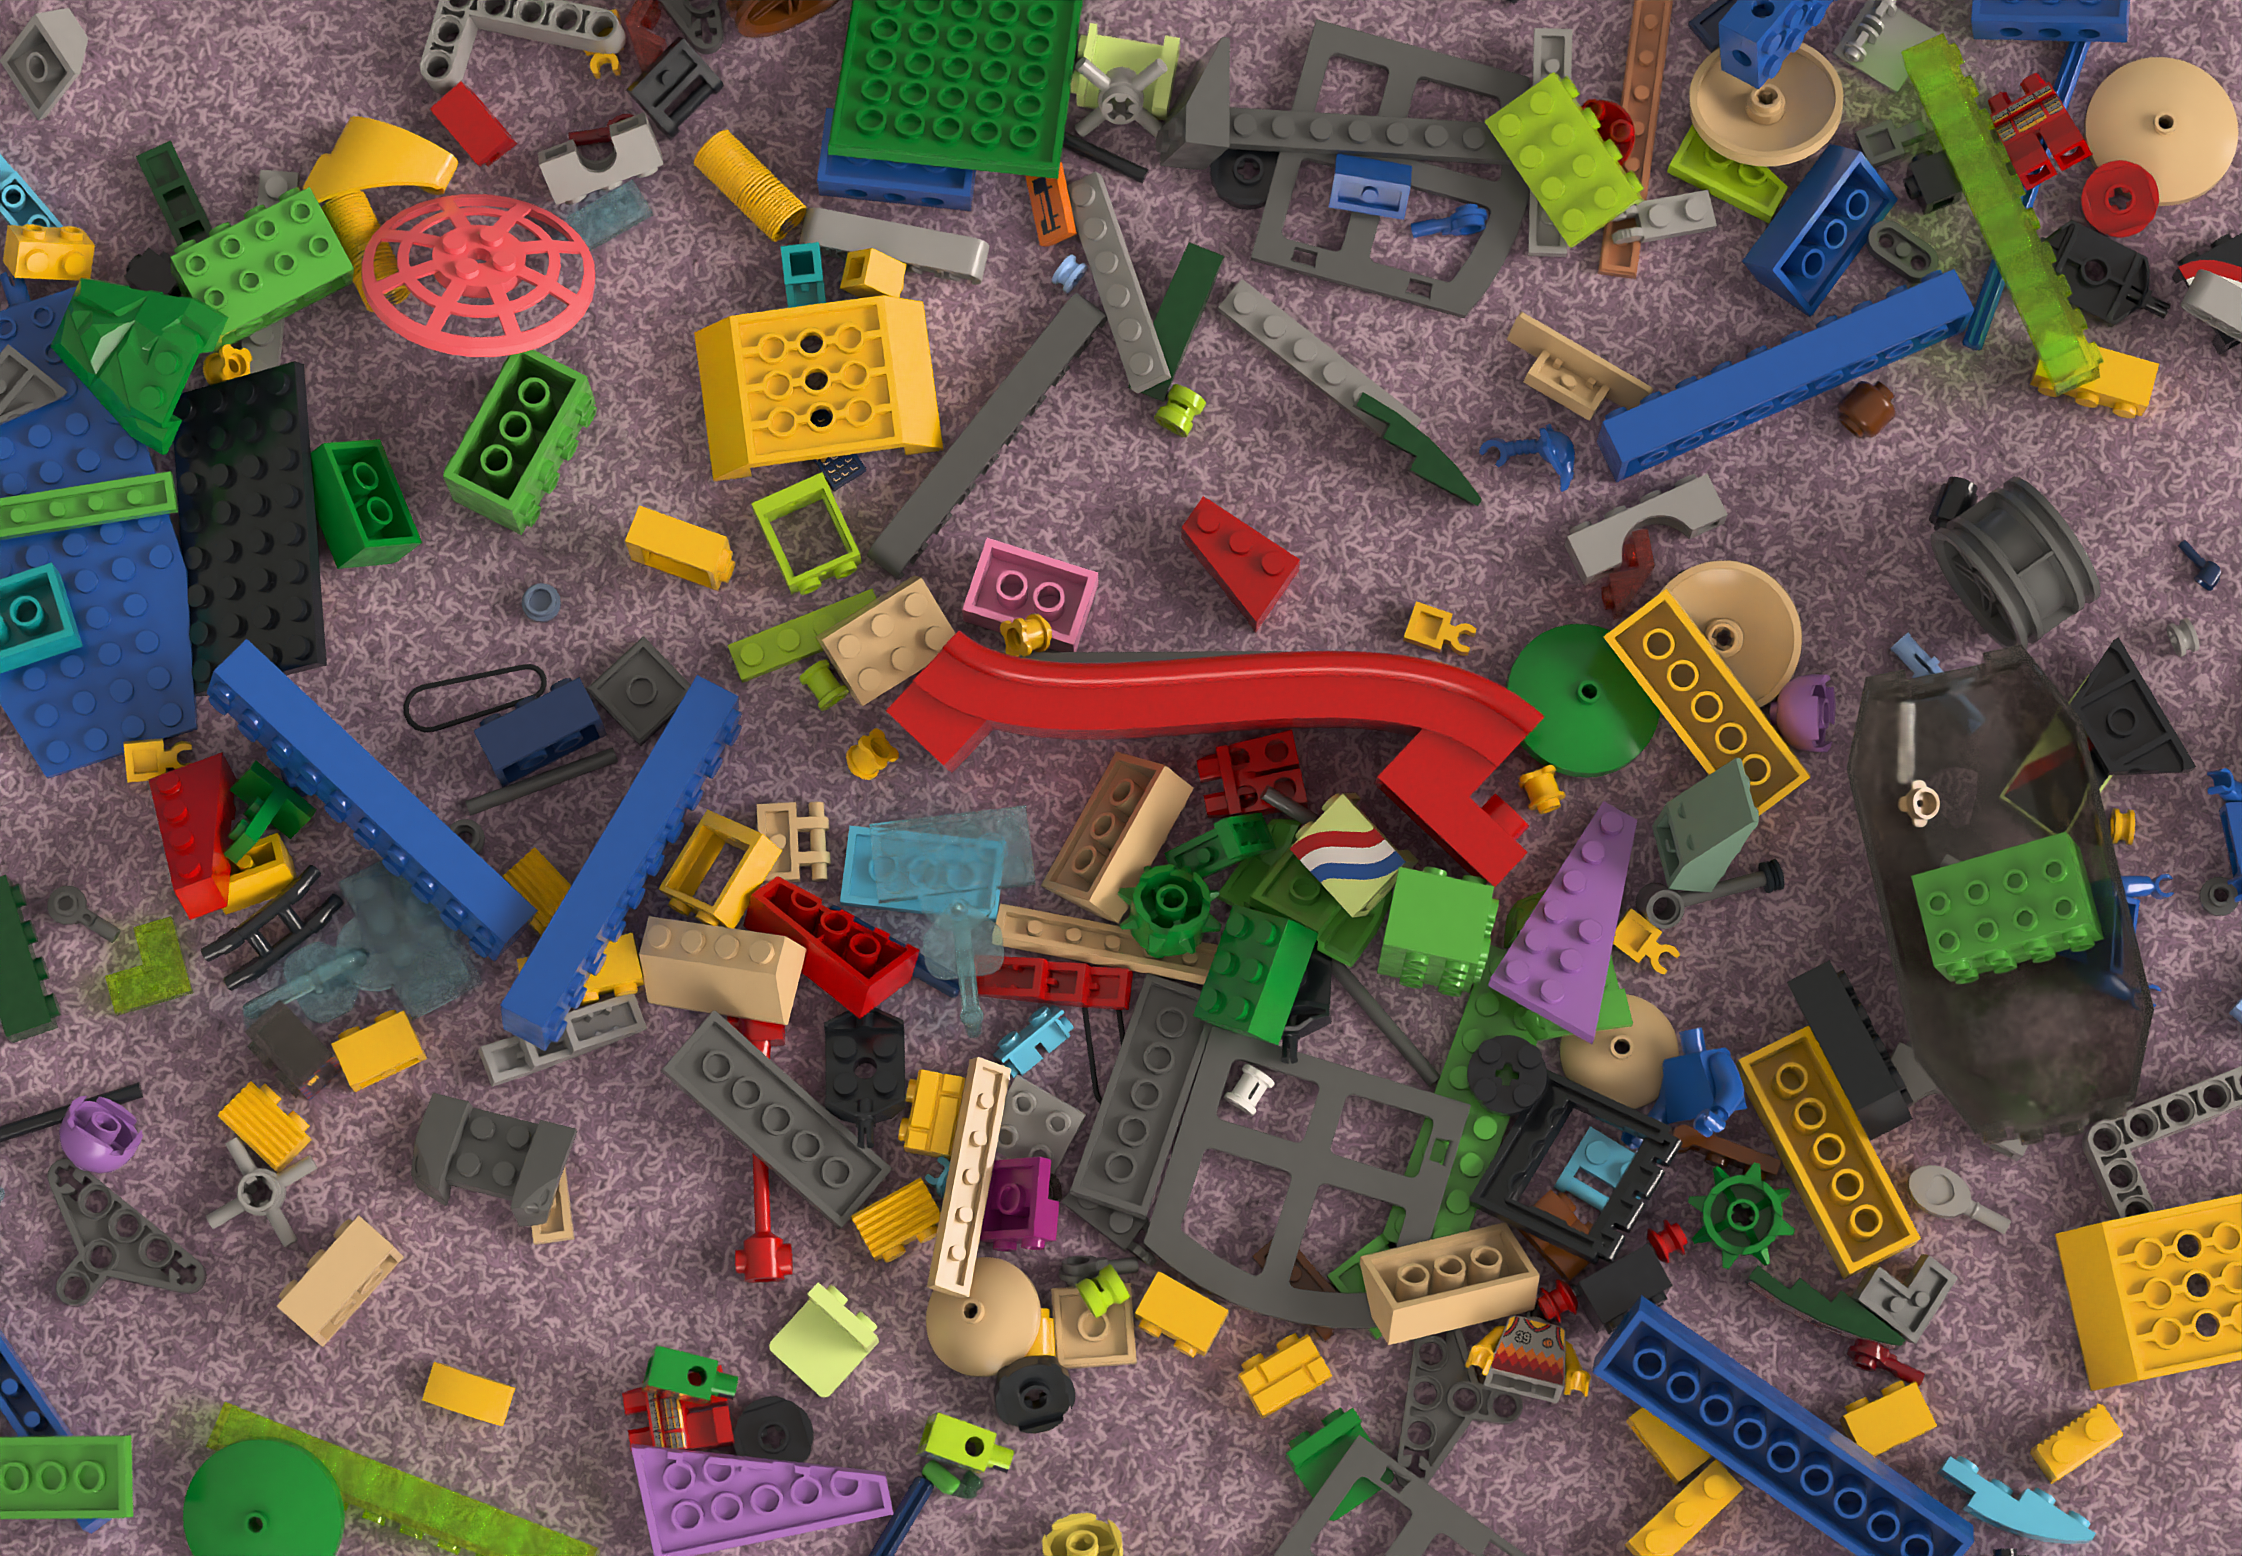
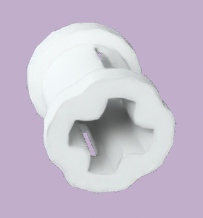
M1244 1064L1242 1067L1243 1075L1232 1092H1226L1224 1099L1244 1113L1254 1116L1257 1112L1255 1109L1256 1104L1265 1090L1272 1088L1275 1082L1260 1070L1249 1064Z

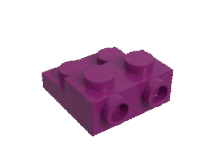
M1028 1157L994 1160L979 1241L993 1243V1250L1001 1252H1016L1017 1244H1021L1023 1249L1045 1250V1242L1056 1241L1059 1201L1048 1199L1051 1159Z

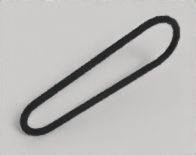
M522 664L423 684L414 688L407 695L403 705L404 716L407 723L415 730L424 733L436 732L514 707L517 702L524 698L440 725L423 727L415 723L409 714L411 699L422 690L530 669L537 672L541 678L540 689L533 694L536 698H539L546 689L547 678L544 671L538 666Z

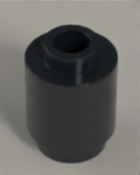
M1952 476L1948 478L1947 483L1941 485L1929 517V521L1934 525L1935 531L1941 527L1946 528L1949 521L1977 503L1978 496L1976 492L1978 487L1974 483L1964 478Z

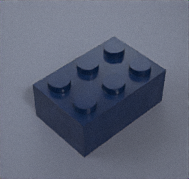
M580 677L571 680V678L562 679L550 687L551 692L539 698H536L534 695L526 697L515 704V710L503 716L500 713L490 715L479 723V728L473 730L502 787L607 735L602 720Z

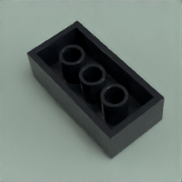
M1829 960L1788 981L1787 983L1869 1140L1871 1141L1912 1120L1913 1118L1907 1106L1914 1102L1897 1068L1890 1059L1881 1038L1876 1033L1861 1001H1859L1844 969L1836 973Z

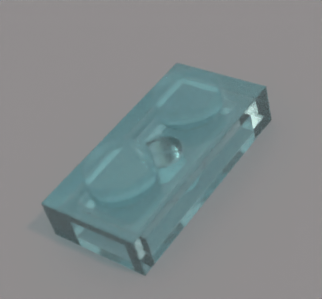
M632 179L566 218L569 225L581 236L589 250L592 251L653 216V213Z

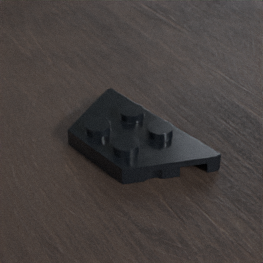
M2119 637L2116 638L2068 706V711L2107 775L2188 773L2194 770L2196 765Z

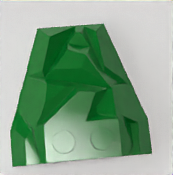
M84 277L79 280L50 347L132 438L165 455L168 453L182 422L180 418L173 415V411L199 354L214 351L229 317L197 298L165 295L160 291H144L130 288L128 285Z

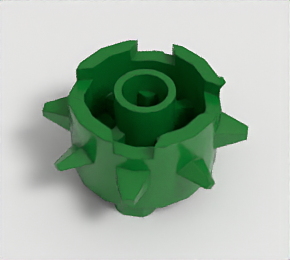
M1173 864L1155 866L1153 868L1145 866V873L1141 875L1136 887L1120 888L1118 891V896L1131 907L1129 917L1120 924V928L1122 930L1130 929L1134 939L1152 957L1160 959L1165 956L1181 955L1187 952L1194 954L1196 952L1195 947L1201 944L1205 932H1220L1222 924L1209 913L1210 904L1220 895L1219 891L1209 890L1208 885L1199 874L1193 872V875H1191V867L1187 865L1180 870L1175 869L1176 865Z
M1756 1162L1753 1163L1745 1175L1730 1177L1719 1166L1714 1167L1715 1186L1708 1191L1706 1196H1689L1688 1203L1700 1212V1223L1702 1226L1691 1238L1693 1243L1710 1242L1714 1248L1720 1250L1722 1254V1268L1729 1269L1738 1256L1744 1257L1751 1254L1764 1266L1770 1264L1768 1245L1775 1240L1776 1236L1794 1235L1795 1229L1782 1219L1783 1209L1781 1204L1791 1194L1789 1187L1773 1190L1768 1183L1761 1181L1760 1164ZM1738 1205L1741 1210L1749 1209L1751 1217L1747 1218L1748 1226L1744 1227L1741 1222L1734 1223L1732 1221L1731 1215L1735 1214L1734 1206Z

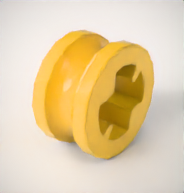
M2113 808L2110 819L2111 844H2117L2119 840H2124L2126 845H2132L2135 834L2134 810L2128 809L2126 813H2121L2119 809Z

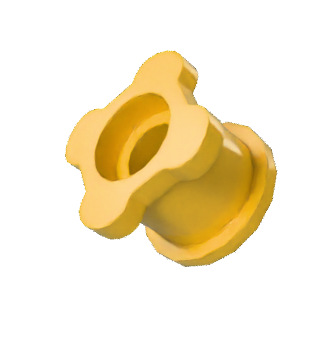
M226 344L219 348V353L208 355L203 362V373L207 383L212 385L251 374L250 362L252 355L250 351L246 348L234 349L230 344Z
M1030 614L1025 620L1022 618L1014 619L1013 623L1009 620L1003 621L1000 625V632L1004 636L1006 644L1005 652L1008 655L1019 657V654H1021L1023 657L1031 655L1032 650L1044 652L1050 645L1052 638L1051 626L1039 614Z
M878 728L871 730L869 736L863 735L860 737L858 745L851 746L846 752L849 770L855 776L865 780L874 779L878 775L879 770H883L887 766V762H895L899 758L898 750L890 745L885 738L884 732Z
M1553 765L1545 766L1518 778L1519 787H1525L1531 802L1528 805L1529 810L1538 809L1539 814H1546L1561 807L1560 800L1565 798L1566 795L1564 791H1560L1554 778L1556 776V768Z

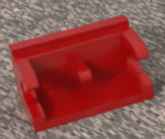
M462 81L430 108L433 114L478 166L485 164L489 167L518 144L473 90Z

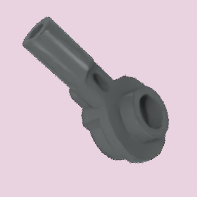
M62 886L51 893L47 909L50 916L56 922L63 925L81 923L111 943L115 942L121 930L90 911L85 895L78 888Z
M1092 1255L1071 1256L1062 1260V1268L1059 1269V1279L1066 1281L1070 1287H1076V1284L1083 1279H1093L1098 1276L1099 1270L1108 1264L1113 1266L1118 1275L1137 1273L1139 1270L1137 1257L1107 1260L1106 1257L1096 1258Z

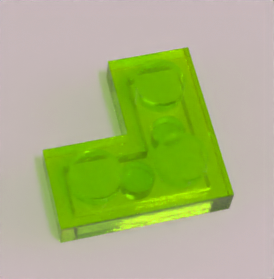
M171 916L133 927L143 965L105 976L114 1012L117 1016L194 993L175 922Z

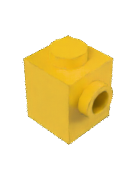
M874 248L848 252L840 289L859 298L881 295L899 298L904 287L903 279L906 264Z

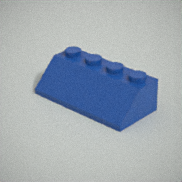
M1829 144L1742 262L1759 283L1808 317H1811L1865 245L1871 228L1885 218L1898 198L1861 151Z

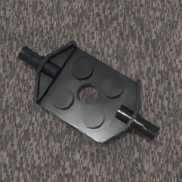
M2070 220L2046 238L2041 237L2037 239L2019 229L2011 243L2032 253V256H2034L2036 292L2039 293L2043 290L2108 322V326L2111 328L2138 308L2141 310L2145 309L2164 319L2168 313L2167 310L2171 306L2170 303H2166L2151 295L2152 291L2149 290L2150 268L2146 256L2073 220ZM2097 262L2100 264L2104 271L2103 279L2100 281L2090 280L2085 274L2086 263Z
M1317 940L1281 1036V1062L1289 1064V1058L1292 1064L1297 1063L1298 1041L1300 1038L1332 1023L1330 1015L1332 958L1317 950Z
M876 1007L860 1019L848 1010L824 1022L825 1107L827 1111L839 1120L856 1124V1128H858L857 1146L865 1149V1134H867V1149L874 1147L873 1127H876V1123L892 1119L906 1108L904 1020ZM868 1063L877 1070L870 1078H860L854 1073L856 1068L861 1064Z

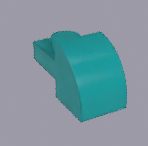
M819 242L780 246L788 308L826 303Z

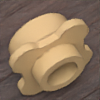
M1922 780L1913 781L1910 791L1906 796H1901L1898 800L1899 810L1906 812L1911 817L1912 824L1915 827H1924L1927 824V819L1933 818L1938 813L1940 807L1937 793L1931 788H1926V783ZM1918 800H1920V807L1917 806Z

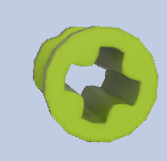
M827 659L813 664L799 677L801 684H807L818 699V707L821 711L828 710L849 693L846 685L841 686L829 670L830 663Z

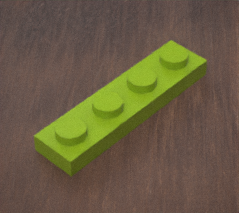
M873 589L727 645L742 683L823 652L824 650L816 636L874 601L876 596Z

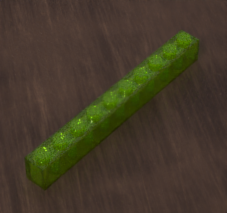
M1944 33L1901 51L1906 72L1942 149L1946 152L1963 190L1962 193L2056 396L2100 378L2099 364L2104 363L2102 355L2095 341L2088 344L2083 331L2088 329L2084 316L2079 307L2074 310L2072 309L2067 297L2072 295L2069 284L2064 274L2057 276L2052 267V263L2056 262L2054 252L2048 240L2041 243L2036 230L2040 229L2041 226L2032 207L2025 209L2020 198L2025 195L2022 183L2017 174L2010 176L2005 166L2006 163L2010 162L2007 151L2002 141L1995 143L1990 134V131L1995 129L1992 119L1986 108L1979 110L1974 98L1978 97L1979 93L1971 75L1964 77L1959 65L1963 64L1964 61L1955 42L1949 44Z
M224 1402L206 1444L207 1448L217 1452L230 1443L256 1436L277 1437L294 1442L313 1453L330 1471L339 1487L344 1511L347 1512L349 1505L362 1509L364 1512L361 1518L381 1526L385 1525L386 1520H390L401 1525L399 1533L419 1541L422 1540L424 1534L438 1539L437 1548L455 1555H459L461 1549L476 1554L475 1556H599L601 1552L595 1546L227 1402Z

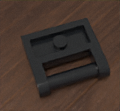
M677 37L626 91L654 121L657 128L672 140L680 132L678 127L712 93L717 94L724 87V84L684 38ZM699 76L701 83L667 116L664 110Z

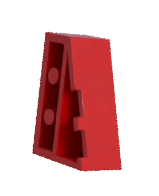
M1204 496L1181 527V539L1210 576L1219 584L1229 600L1237 607L1256 633L1299 572L1300 559Z

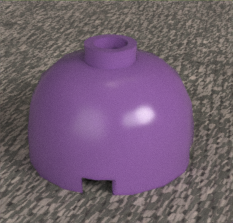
M1810 674L1798 676L1790 680L1779 693L1778 701H1772L1770 706L1771 723L1778 726L1779 734L1787 745L1797 750L1808 752H1828L1831 748L1832 741H1825V732L1829 722L1833 725L1835 724L1836 703L1834 687H1826L1825 685L1827 681L1831 680L1829 675Z
M80 1096L70 1104L59 1129L61 1148L70 1161L81 1170L94 1173L113 1172L125 1165L133 1157L143 1137L142 1130L137 1133V1130L134 1128L137 1120L133 1114L120 1104L103 1097H98L96 1102L85 1101L87 1096Z

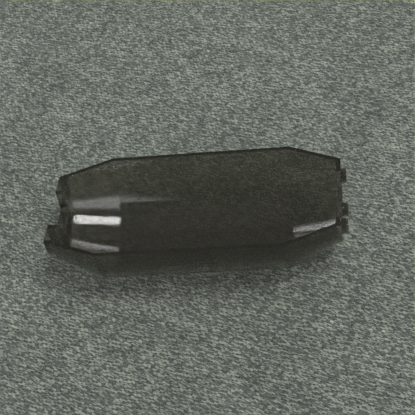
M2022 645L1982 653L1981 664L1922 677L1907 679L1905 669L1865 677L1846 770L1916 1063L1978 1139L1983 1140L1984 1145H1993L2006 1140L2020 1139L2021 1145H2032L2044 1141V1135L2060 1132L2061 1137L2075 1136L2084 1132V1125L2100 1120H2115L2126 1116V1109L2136 1099L2154 1006L2082 719ZM1915 780L1924 781L1926 788L1933 789L1940 800L1938 813L1933 818L1927 819V824L1924 827H1915L1912 824L1911 817L1906 812H1901L1898 808L1899 798L1906 796L1911 789V783ZM1920 800L1917 801L1918 807H1920ZM2066 832L2081 849L2104 939L2094 941L2095 946L2084 951L2072 952L2070 948L2055 952L2056 957L2045 962L2034 963L2030 959L2017 963L2018 967L2006 973L1997 974L1994 973V970L1978 974L1979 979L1970 983L1956 984L1955 981L1950 982L1933 965L1911 876L1940 868V864L1946 854L1960 861H1965Z

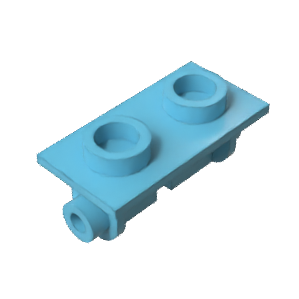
M1052 1005L1050 1008L1047 1006L1039 1008L1028 1018L1030 1024L1019 1033L1012 1031L999 1041L998 1047L1000 1049L993 1056L1003 1063L1006 1060L1009 1061L1004 1066L1011 1068L1010 1076L1012 1078L1018 1074L1023 1076L1043 1059L1035 1049L1037 1044L1041 1043L1044 1049L1050 1053L1071 1036L1069 1032L1074 1029L1071 1022L1065 1016L1060 1020L1058 1019L1065 1013L1062 1009L1055 1005Z

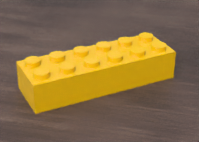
M1668 588L1603 636L1709 775L1733 759L1741 758L1745 774L1750 780V792L1754 806L1758 809L1759 816L1811 777L1810 773Z
M1808 1025L1737 1061L1735 1065L1741 1076L1744 1089L1843 1280L1914 1246L1921 1238L1810 1026Z

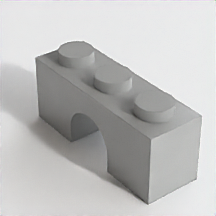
M645 112L609 125L614 148L611 154L602 160L593 161L583 157L579 153L574 139L538 152L540 169L556 205L564 202L566 205L578 203L585 199L588 193L599 189L601 191L615 189L622 184V180L635 175L638 178L649 176L655 173L659 166L664 165L662 152Z

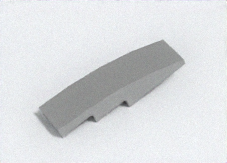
M635 995L618 996L568 1012L564 1018L567 1021L564 1033L557 1043L551 1041L545 1051L517 1036L481 1046L478 1052L491 1087L533 1074L645 1031L647 1026Z

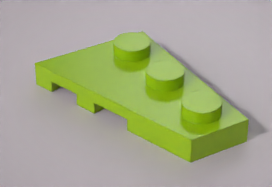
M1693 123L1667 170V173L1701 190H1708L1709 194L1767 223H1770L1788 189V186L1766 166L1739 163L1714 151L1702 140L1695 130Z

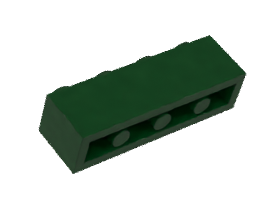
M6 875L0 876V1020L6 1038L15 1043L58 1028L55 1017L60 1016L61 1011L55 994H48L44 984V980L50 978L46 963L42 956L36 958L32 946L33 943L38 942V937L32 921H25L21 907L27 905L22 887L19 883L13 885V882Z

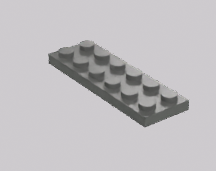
M1148 973L1146 974L1075 1175L1070 1195L1146 1220L1213 1026L1193 1016L1201 991Z
M715 1010L709 1014L660 1070L838 1230L847 1223L893 1169L870 1148L867 1149L866 1144L865 1149L859 1148L856 1135Z

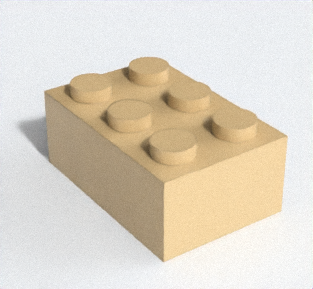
M914 575L816 636V639L843 683L849 689L855 702L864 706L925 668L956 633L922 577Z
M359 1215L354 1221L351 1219L346 1220L333 1236L337 1240L327 1251L319 1250L306 1265L309 1271L299 1282L296 1279L292 1280L279 1295L281 1302L277 1307L322 1347L404 1258L390 1242Z

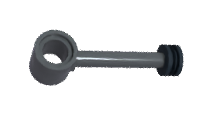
M1772 859L1770 862L1759 863L1758 872L1718 882L1712 892L1682 891L1678 893L1677 890L1668 889L1664 884L1649 883L1638 892L1635 905L1637 912L1651 924L1661 929H1668L1680 922L1687 906L1759 887H1764L1767 893L1777 889L1782 890L1784 889V873L1779 862L1776 859ZM1666 897V908L1661 913L1654 914V903L1659 898Z

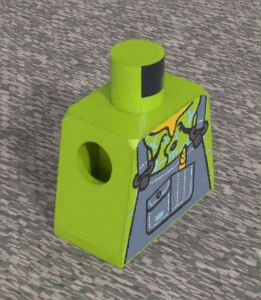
M937 1412L928 1416L916 1455L975 1474L985 1472L986 1467L1007 1473L1013 1459L1014 1450L994 1444L997 1435L995 1432ZM966 1441L975 1444L976 1453L974 1456L967 1454L965 1450Z

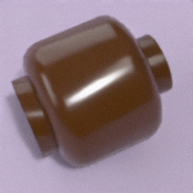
M1861 381L1839 402L1838 409L1841 415L1838 417V420L1859 439L1863 435L1869 438L1875 437L1896 415L1894 405L1891 403L1895 396L1879 381L1874 386L1869 382Z

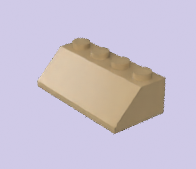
M1116 751L1041 886L1097 917L1119 923L1123 914L1129 908V905L1118 896L1119 889L1136 887L1139 883L1141 875L1145 873L1144 867L1151 866L1180 812L1184 809L1194 787L1166 765Z
M649 916L639 957L647 1000L651 1004L711 1013L715 1010L720 1015L788 1025L807 949L786 936Z
M1506 1222L1360 1256V1266L1371 1316L1388 1345L1531 1311L1535 1308L1540 1275Z

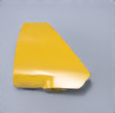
M352 116L349 118L331 154L324 153L318 158L302 188L310 187L318 203L352 191L398 185H416L430 194L442 195L459 163L448 151L412 132L379 120Z

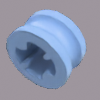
M1071 254L1056 270L1052 277V283L1055 285L1061 283L1063 291L1069 293L1084 276L1088 266L1085 263L1078 264L1076 257Z

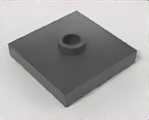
M643 636L586 689L610 716L642 746L672 718L691 684Z

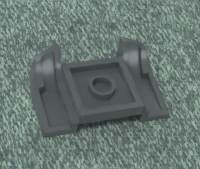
M433 1093L415 1138L411 1176L418 1189L446 1207L450 1198L451 1186L512 1201L510 1209L519 1227L545 1224L549 1218L555 1194L578 1131L576 1128L540 1120L539 1124L473 1108L469 1101Z

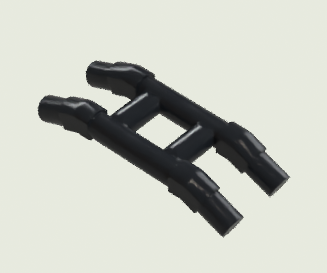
M309 865L298 878H294L288 886L282 889L279 895L244 922L218 937L216 941L201 948L202 956L207 962H210L223 954L226 955L236 950L247 940L259 955L242 965L240 969L224 977L225 985L229 990L232 991L245 983H250L261 977L268 971L267 969L312 934H316L323 929L344 904L338 895L331 894L320 907H317L304 919L305 921H302L290 905H294L302 899L321 876V872L315 866ZM278 915L290 932L271 946L259 929Z

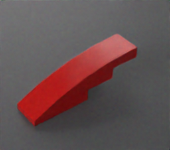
M970 955L965 994L1072 1007L1129 1010L1133 971L1129 968L1091 967L1086 963L1049 962L1044 958Z

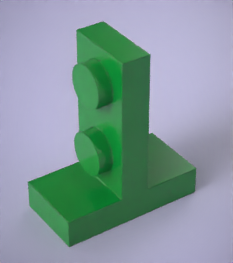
M255 760L230 788L231 792L249 805L243 813L248 819L242 818L228 834L232 842L224 855L236 864L257 843L270 823L291 840L312 818L317 809Z
M1261 812L1226 817L1214 823V829L1164 854L1168 864L1176 865L1175 869L1180 870L1187 865L1191 867V875L1195 872L1202 879H1205L1246 858L1264 855L1277 848Z

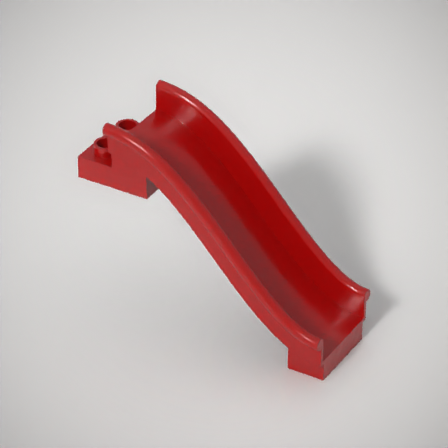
M960 630L944 645L936 657L886 710L889 715L951 773L960 766L993 730L1032 737L1077 740L1152 738L1288 728H1350L1411 736L1414 738L1377 776L1374 785L1471 876L1485 879L1487 881L1486 885L1494 886V888L1528 853L1516 840L1529 828V825L1498 795L1494 794L1482 807H1479L1470 798V795L1545 717L1517 694L1479 674L1442 662L1406 655L1364 651H1290L1137 662H1053L1021 658L989 649L970 639Z

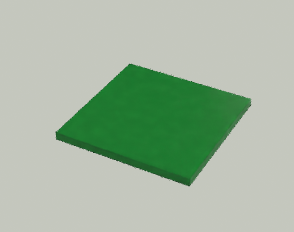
M852 0L828 142V155L1058 179L1083 0Z

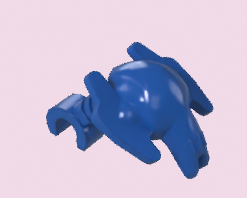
M1547 424L1546 429H1539L1540 437L1538 440L1524 439L1523 441L1505 442L1500 438H1491L1480 447L1479 453L1482 456L1492 446L1500 450V458L1495 464L1497 467L1502 466L1510 457L1517 456V454L1539 453L1560 475L1561 492L1567 490L1570 482L1573 480L1574 444L1567 435L1554 431L1551 424Z

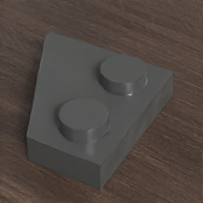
M9 344L0 353V425L62 399L67 395L68 392Z

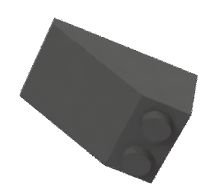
M1222 37L1196 62L1162 128L1158 131L1156 151L1160 153V166L1205 170L1229 148V37Z

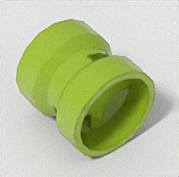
M1173 384L1167 394L1168 402L1165 406L1159 407L1154 419L1160 426L1176 435L1187 437L1193 427V418L1195 415L1201 414L1206 406V402L1200 395L1189 388Z
M1111 1264L1100 1269L1098 1276L1093 1279L1085 1278L1076 1284L1081 1297L1096 1319L1105 1314L1110 1305L1114 1303L1121 1304L1130 1299L1125 1285Z

